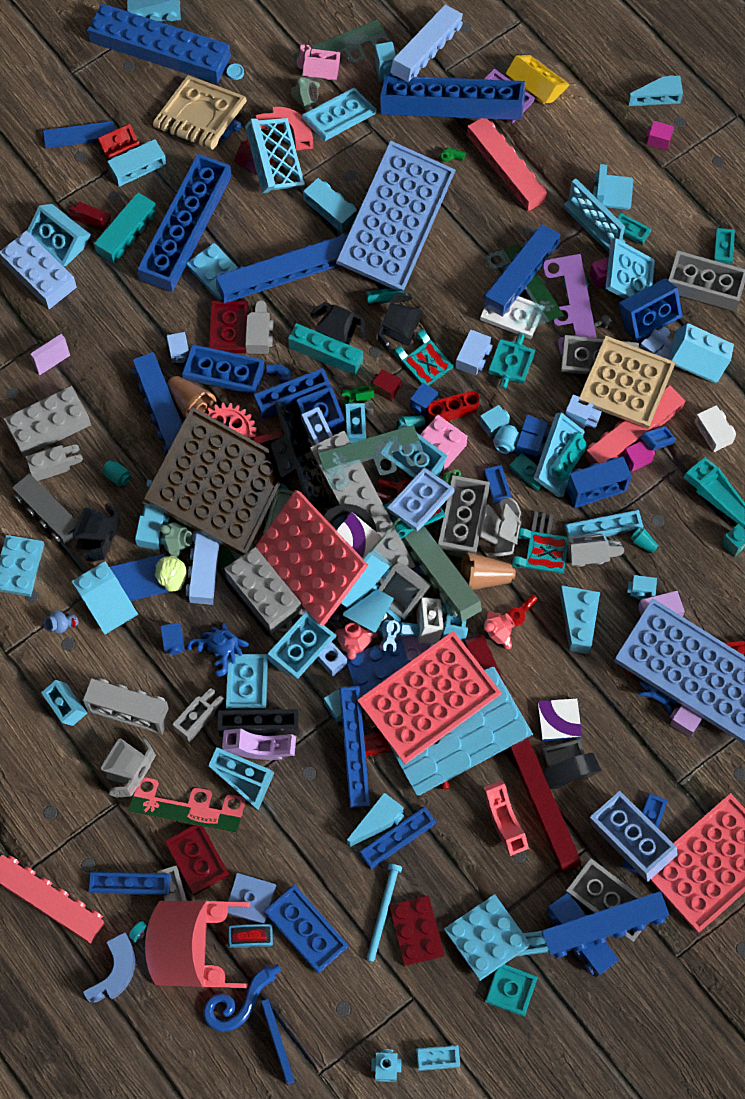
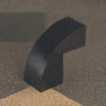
M588 753L557 763L543 770L550 789H559L573 780H586L602 770L594 753Z

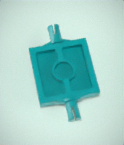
M518 333L515 342L502 339L499 341L489 374L502 378L499 385L500 389L503 387V390H506L509 381L521 384L525 382L535 350L522 344L525 337L523 333L522 336L521 333Z

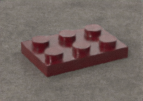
M212 301L209 348L230 353L246 354L248 301H230L227 303Z
M194 825L165 841L193 895L230 876L203 826Z
M429 896L389 905L404 967L445 956Z

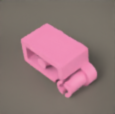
M301 45L300 54L297 58V67L303 69L302 76L337 80L340 52L312 49L311 51L309 45H307L305 50V45Z

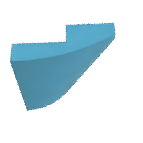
M376 589L346 610L343 616L375 633L394 598Z

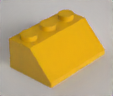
M531 55L516 56L506 72L510 80L525 81V91L529 94H534L536 100L543 104L552 103L570 85Z

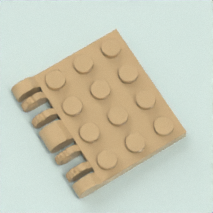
M188 75L155 118L153 127L165 132L170 129L171 134L190 140L193 143L199 140L201 146L213 150L217 146L221 135L247 100L243 95Z

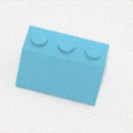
M53 204L40 205L27 230L63 267L67 266L84 249L91 235Z
M687 323L675 331L670 360L676 362L675 366L716 384L731 361L734 344Z
M402 422L398 429L408 426ZM418 433V442L404 446L400 445L398 436H392L389 440L390 442L381 451L382 455L413 478L423 468H426L438 477L448 455Z
M377 550L369 552L364 558V561L369 566L341 604L351 608L369 593L378 589L379 585L377 583L381 578L385 580L393 564Z
M306 611L270 650L268 660L282 673L298 679L333 641L336 635L324 625H319Z

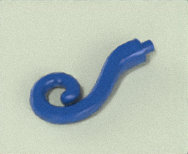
M276 964L271 968L267 965L255 974L249 984L241 1010L229 1020H218L213 1010L217 1003L223 1002L226 1004L223 1016L229 1017L235 1011L233 998L225 993L211 996L203 1009L206 1024L211 1029L219 1032L231 1031L241 1026L253 1011L260 991L276 979L275 975L281 972L279 965Z

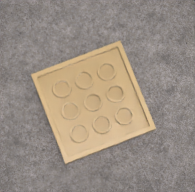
M605 336L580 395L579 402L585 405L594 403L593 408L649 429L676 362Z

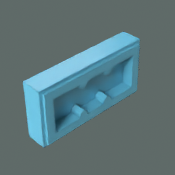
M458 1045L416 1049L418 1071L460 1068Z

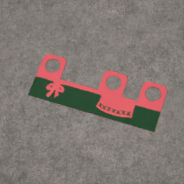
M144 777L134 792L128 812L237 833L246 800L244 797L229 794L225 797L222 810L208 808L212 792L201 788H194L192 790L188 804L157 798L155 794L159 784L158 781ZM143 782H151L154 786L150 792L142 791L140 786ZM204 792L207 795V800L203 803H198L194 799L195 794ZM238 799L241 805L238 809L233 810L228 807V801Z

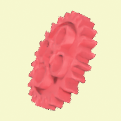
M222 403V408L215 405L214 411L208 408V416L215 420H221L224 425H226L227 418H230L228 427L251 440H254L256 437L253 434L257 432L256 428L253 427L255 421H250L251 414L245 416L246 409L240 412L239 405L233 409L232 403L229 404L228 408L225 407L224 403ZM235 423H240L242 426L240 428H234L232 425Z

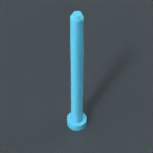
M388 864L387 869L390 872L367 954V961L370 962L375 960L397 874L402 871V867L399 865Z

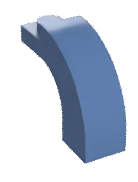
M126 933L107 942L114 958V967L107 979L83 992L89 1002L93 1001L95 1003L105 998L104 994L108 993L111 999H114L130 983L135 969V953Z

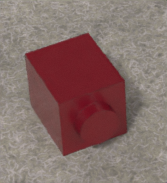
M383 369L379 374H375L371 381L374 393L391 402L401 388V379Z

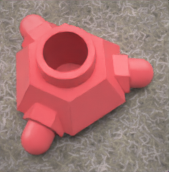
M489 611L484 622V630L488 632L489 636L497 644H503V647L507 650L511 649V628L515 626L512 618L507 613L501 615L500 613Z
M352 622L343 629H337L335 635L338 637L337 640L343 651L347 652L348 659L353 660L357 653H361L371 643L373 638L378 637V631L374 633L362 625Z

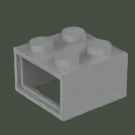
M400 562L394 565L378 590L394 598L389 609L401 618L406 619L412 615L419 605L421 598L426 595L432 585L404 563Z

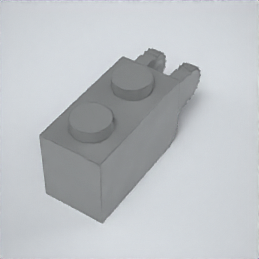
M258 301L255 305V312L247 315L246 352L249 354H269V347L273 346V336H270V331H273L274 322L270 320V313H267L266 303Z
M61 445L26 456L30 472L37 481L70 470L69 466L80 463L83 460L81 455L66 458V456L79 451L78 445L64 448Z
M602 533L568 537V557L572 566L582 567L592 563L599 565L609 562L610 557L620 556L624 553V547L620 540H607L606 536Z
M212 688L202 697H197L172 724L174 731L188 743L215 715V710L224 700L222 696H219L209 705L207 702L215 692Z

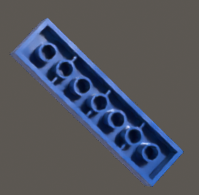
M103 3L100 5L88 29L90 43L218 84L231 57L230 45Z
M385 76L380 96L381 114L522 120L525 102V81L413 77L407 82L397 76Z
M197 154L137 269L139 280L170 292L174 291L187 265L186 263L189 261L231 179L230 165Z

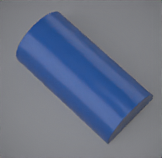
M192 344L182 376L189 381L254 395L258 393L261 385L264 360Z

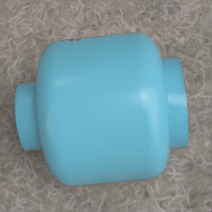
M512 425L500 427L493 440L496 450L503 454L514 452L520 434L517 428Z

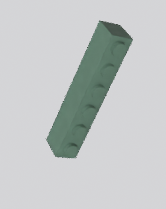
M424 526L418 532L413 530L407 536L401 538L404 546L409 550L412 561L420 565V571L424 576L427 575L429 577V582L433 589H438L442 601L450 605V611L454 617L458 616L461 622L482 611L480 599Z

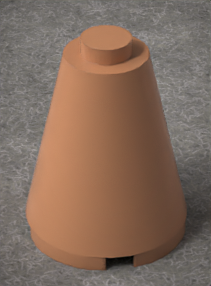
M180 376L172 377L168 381L167 387L171 397L184 418H186L191 407L207 415L209 414L208 408L214 410L213 402H216V398L211 392Z
M466 552L467 556L462 558L460 574L464 576L465 581L472 590L511 583L512 579H515V568L509 563L471 552Z

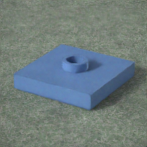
M237 873L228 902L251 903V908L228 907V914L265 924L267 916L263 911L271 905L276 884Z

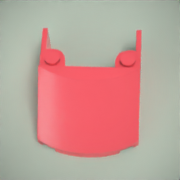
M159 901L149 920L145 939L146 962L154 984L157 986L248 988V984L225 983V972L221 967L205 965L207 923L224 921L228 914V907L251 908V903Z

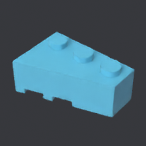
M127 0L128 12L155 21L181 20L180 0Z
M147 480L146 486H148V489L152 483L151 480ZM143 502L145 506L143 514L139 519L135 538L137 546L160 551L161 545H164L160 526L163 524L168 525L171 521V516Z
M561 586L559 594L565 618L569 650L589 654L592 646L600 592Z
M216 747L209 767L259 810L274 772Z

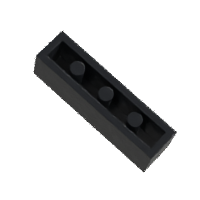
M298 709L218 711L219 737H223L224 730L243 729L251 734L261 736L299 735Z

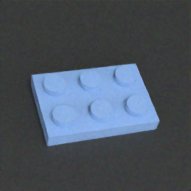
M423 468L387 507L388 512L397 518H401V521L418 532L454 493V488L426 468Z

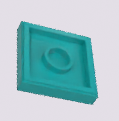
M504 964L496 969L485 1003L524 1017L538 977Z

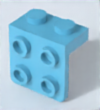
M600 164L599 171L595 172L594 182H597V186H594L593 195L607 208L629 210L632 202L633 178L607 175V165Z

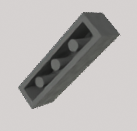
M30 473L12 487L15 494L13 495L14 499L19 504L23 503L26 506V511L32 517L36 516L39 519V524L45 530L48 528L52 532L51 536L55 541H61L66 545L73 539V532L78 521Z

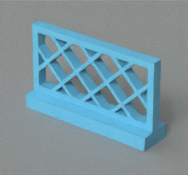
M288 118L261 121L251 119L245 128L262 193H269L271 190L303 187L305 184ZM277 124L284 125V133L275 128ZM260 126H266L270 129L268 135L261 131ZM272 132L280 137L278 143L269 137ZM282 139L289 144L288 150L279 145ZM266 141L274 146L272 152L266 149ZM276 149L285 154L282 160L273 154ZM287 156L293 160L292 167L284 162ZM270 158L279 163L276 169L270 165ZM281 165L289 170L287 176L278 171ZM293 173L297 176L298 182L291 181L288 178L289 175ZM275 174L283 179L281 184L275 185L273 178Z
M575 178L571 183L569 200L564 203L563 208L608 252H610L611 240L616 238L625 243L622 239L625 226Z

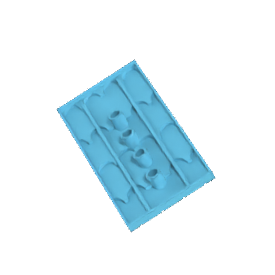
M490 667L484 671L501 691L499 697L442 737L439 743L437 741L406 765L391 747L416 795H421L533 735L495 667Z

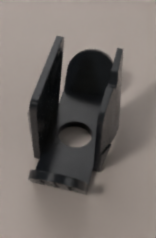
M410 293L394 294L378 332V341L388 351L391 350V346L383 336V333L409 346L414 336L413 332L419 324L422 311L420 308L395 304L411 300L412 294Z
M323 302L312 310L311 317L313 319L324 315L316 325L315 331L350 345L356 325H359L362 330L363 340L366 339V325L363 317L327 302Z
M109 503L105 504V508L111 517L85 507L73 532V538H78L76 548L89 550L84 554V559L88 562L104 560L117 533L120 523L119 514Z

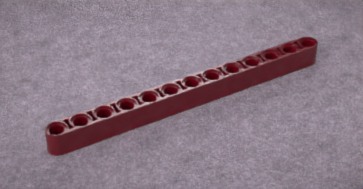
M481 633L465 639L464 645L484 670L495 667L503 681L484 635ZM527 737L509 747L508 750L557 865L563 873L581 866V860Z

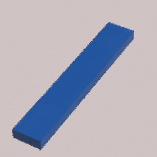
M340 687L339 695L349 808L370 806L362 710L360 703L357 701L360 698V687Z

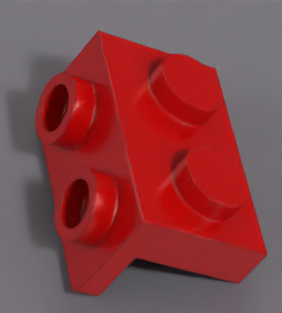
M130 123L97 137L104 155L108 159L120 156L121 153L141 145Z

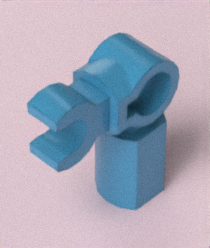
M385 620L381 625L384 640L380 644V650L386 651V646L389 644V651L395 652L397 646L394 639L396 635L418 637L420 626L413 623Z

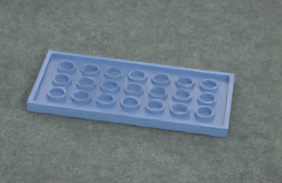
M390 141L336 264L397 291H404L456 170Z
M652 598L614 659V662L745 744V656Z

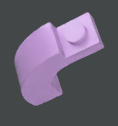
M243 729L224 730L222 750L246 758L280 760L282 757L295 755L296 736L292 734L261 736L251 734Z

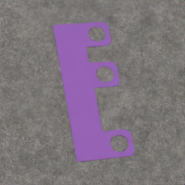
M581 254L546 260L544 262L546 277H565L570 304L559 307L560 310H565L568 313V319L566 321H559L556 318L554 323L558 326L573 323L575 335L572 336L597 339ZM553 262L559 265V271L555 274L548 271V265ZM561 337L558 340L561 355L563 352L562 343L565 337Z

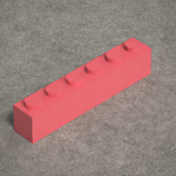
M481 118L470 124L467 129V137L524 208L530 211L545 202L547 193L545 186L537 181L532 171L528 170L524 160L520 159L516 155L514 148L507 144L503 134H499L494 123L486 118Z
M671 386L667 387L664 390L649 429L626 420L624 422L621 420L615 425L614 430L605 432L601 436L600 441L597 443L593 442L587 447L585 459L592 465L594 463L601 464L607 462L608 459L613 457H622L625 448L643 441L640 438L643 433L659 428L681 411L685 400Z
M4 855L0 856V886L90 945L105 925L101 919L103 917L95 910L88 911L85 909L86 905L78 899L71 900L68 898L69 894L63 889H54L51 887L52 883L46 878H37L34 876L35 871L27 866L22 868L18 865L19 861L10 855L8 858Z

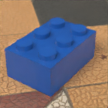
M666 278L619 302L624 330L636 341L648 336L655 329L659 330L683 317L678 288Z
M613 457L608 459L607 462L601 464L594 463L589 468L583 470L579 468L572 471L569 475L566 490L574 508L627 492L632 475L624 457Z

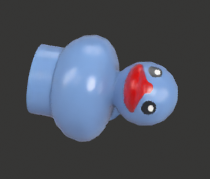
M54 610L44 619L45 629L48 632L53 631L58 634L65 632L67 627L74 628L78 625L77 616L68 615L66 617L59 610Z

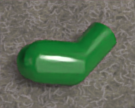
M448 148L440 153V159L443 162L453 159L464 161L466 152L454 148Z

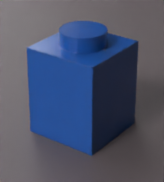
M422 383L410 399V408L416 414H422L426 417L429 404L438 400V391Z
M175 623L161 626L165 653L177 655L181 651H185L181 624Z

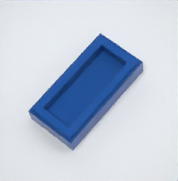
M666 426L645 432L640 437L651 451L671 445L676 441V438Z
M502 465L483 469L486 482H490L489 492L493 505L500 504L501 500L505 497L512 498Z

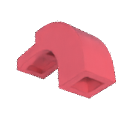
M273 107V113L256 115L258 121L288 118L296 150L313 149L312 130L302 120L300 113L285 107ZM277 124L275 127L276 129L285 130L283 124ZM260 126L261 130H269L266 126Z
M503 780L485 786V800L489 813L509 855L512 856L529 849L525 833L512 810Z

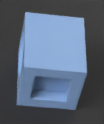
M185 332L167 335L172 363H184L189 356Z
M332 642L317 657V661L332 677L347 665V658ZM328 655H333L336 657V659L333 661L326 660V657Z

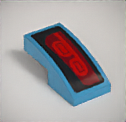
M271 924L228 926V948L270 947L273 945Z

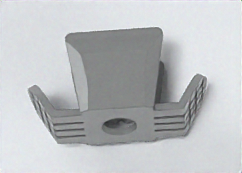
M505 497L500 502L502 521L489 505H485L479 536L497 545L496 551L490 553V556L513 554L514 546L518 542L521 511L518 503L510 497Z
M145 736L141 737L148 748L145 755L124 740L118 739L101 766V770L107 772V779L126 784L125 787L111 788L109 790L111 796H132L150 768L156 755Z

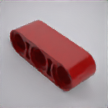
M468 391L433 401L428 406V420L432 422L439 415L446 421L474 414L479 409L480 396L475 391ZM474 401L475 404H469L467 402ZM456 406L457 409H451L450 407ZM438 411L440 414H433L432 412Z

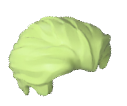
M166 556L160 559L156 564L155 577L159 584L165 586L167 591L180 590L187 576L184 563L175 556Z

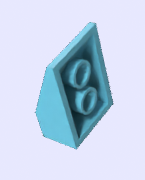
M106 561L72 581L76 592L104 635L138 615Z

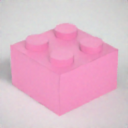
M439 415L420 434L448 455L442 468L443 472L467 446L468 436Z

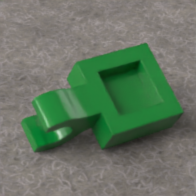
M372 385L341 391L342 396H349L347 400L342 401L344 406L355 399L356 401L366 402L370 398H375Z

